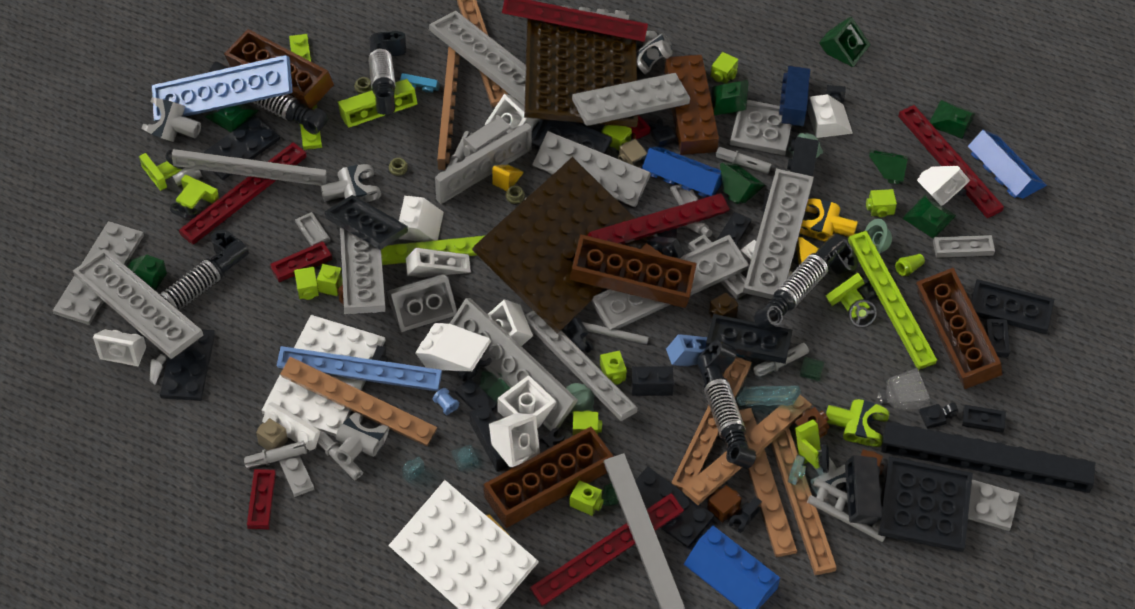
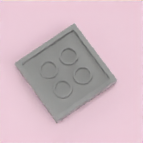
M747 100V110L737 112L730 145L785 156L792 125L781 123L782 116L779 115L780 106Z

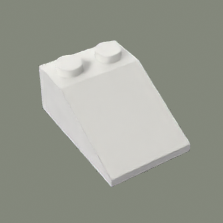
M435 323L415 354L426 368L473 371L491 343V340L452 324Z

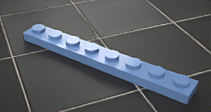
M283 346L280 347L277 367L282 369L289 357H292L330 376L431 391H439L442 370Z

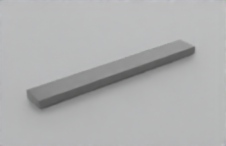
M175 149L172 152L173 166L318 186L326 184V170Z
M534 311L525 315L530 329L591 389L592 393L620 421L637 413L638 407L562 331L557 334Z
M625 454L605 459L606 470L660 608L685 609Z

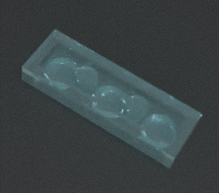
M799 386L745 387L738 396L737 401L739 405L789 406L795 403L801 391Z

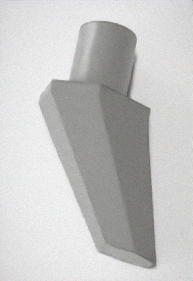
M694 222L685 225L700 235L705 234L706 237L712 235V231L705 223Z
M160 354L156 360L152 359L150 362V382L156 385L163 369L162 364L167 360L163 354Z

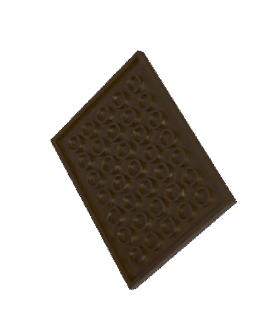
M527 19L524 118L584 123L572 101L573 94L637 81L636 40ZM638 115L597 124L637 127Z
M572 157L474 245L472 250L558 334L591 302L594 296L604 289L569 280L580 234L587 236L591 231L632 220L635 217ZM651 236L622 245L641 249L647 243L646 240Z

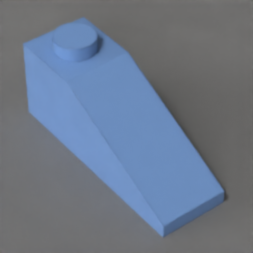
M678 334L666 348L671 364L676 366L698 364L697 358L706 349L707 337Z

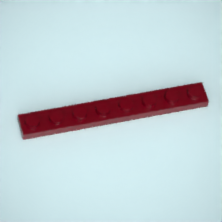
M504 0L502 9L503 14L645 42L648 28L647 23L532 0Z
M915 105L899 112L898 117L941 166H958L969 178L970 181L963 189L967 190L966 195L987 219L1003 211L1004 206Z
M293 142L268 162L296 166L307 155L303 149ZM248 176L179 229L180 235L194 245L276 180Z
M722 193L591 231L587 236L625 244L726 213L730 209Z
M672 493L647 509L655 531L684 511ZM624 524L531 586L530 590L540 605L543 607L634 546L635 542L628 524Z

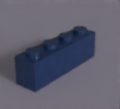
M788 66V72L783 74L779 115L782 116L781 123L804 126L810 78L809 68Z

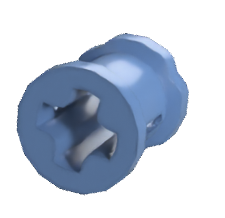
M447 388L440 389L433 396L434 403H438L443 408L445 415H449L459 407L458 400H454L449 395Z

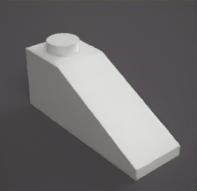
M415 248L406 257L408 276L431 277L442 274L452 275L471 272L469 255Z

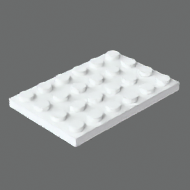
M311 315L294 348L372 360L377 345L383 347L385 337ZM281 375L262 408V414H265L267 404L274 402L321 432L324 431L326 434L335 437L339 427L349 417L351 410L281 377ZM332 376L359 390H362L366 382Z
M446 480L443 481L388 545L458 609H499L539 562Z

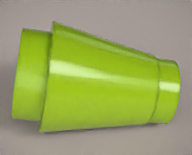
M921 254L899 258L895 264L896 271L901 276H909L925 263V259Z

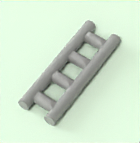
M816 478L813 485L819 488L816 497L810 495L807 503L881 542L884 541L885 536L878 535L880 520L872 527L867 524L850 523L849 515L842 512L845 503H848L847 493ZM827 493L838 498L835 507L824 502Z

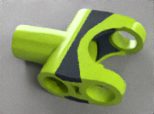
M857 399L852 402L850 410L828 405L826 412L830 419L827 421L828 424L845 428L844 440L874 447L882 445V435L871 429L868 423L875 420L888 421L890 414L886 408L872 402Z

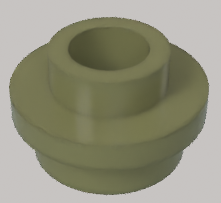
M367 77L357 79L354 85L355 91L359 94L372 90L371 81Z
M394 158L389 164V171L395 176H401L408 170V165L402 158Z
M511 186L506 191V200L512 204L521 203L525 198V193L519 186Z

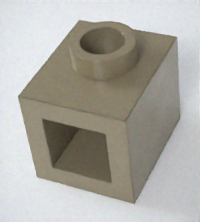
M634 139L620 146L618 159L641 168L643 167L647 152Z
M271 418L262 423L257 429L258 444L267 450L282 447L288 441L286 428Z

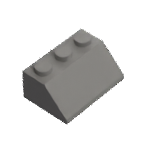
M444 274L387 291L392 311L401 332L453 317L457 313L449 279Z

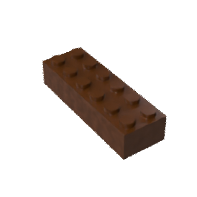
M249 29L224 53L230 67L284 55L289 56L293 91L289 96L297 98L301 104L310 109L334 86L328 70Z
M702 55L676 56L665 59V75L676 73L690 97L689 104L672 107L680 155L717 152L719 137Z
M580 234L569 280L686 308L690 298L697 263Z
M954 268L916 282L918 294L964 390L1003 375L1001 362Z
M589 427L484 483V498L505 528H508L572 493L579 480L588 484L608 473L604 460L614 456L594 429Z

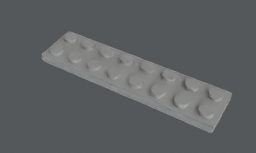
M457 11L429 24V31L524 105L526 69L524 63Z
M776 169L743 293L772 299L774 292L787 280L814 177Z
M340 227L344 314L385 312L381 250Z
M730 235L680 258L697 263L690 296L749 268V264ZM610 289L594 296L591 300V303L609 331L617 330L670 305Z
M105 248L73 270L75 277L170 359L203 336V332L198 326Z
M466 298L449 324L491 340L481 360L485 361L489 357L492 359V363L485 368L507 390L529 375L554 398L556 404L543 424L550 431L554 428L559 429L578 399L471 298Z

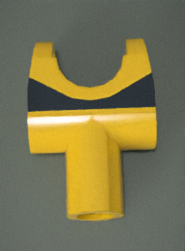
M808 199L805 211L814 213L817 218L814 220H803L800 234L826 242L833 233L848 237L855 235L858 222L839 217L841 209L836 203L820 199Z

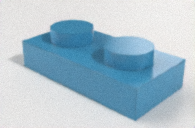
M401 74L400 81L408 79L414 88L421 87L425 92L433 93V90L438 91L440 88L438 80Z

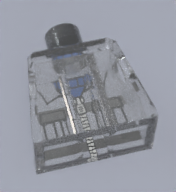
M918 368L889 378L886 391L878 392L879 403L891 402L895 412L919 411L922 408L929 407L930 397Z

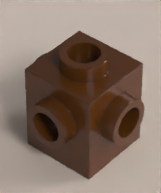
M815 407L805 410L801 414V418L795 421L796 425L800 426L814 420L818 424L819 438L825 436L830 428L827 423L830 420L823 410L819 412Z

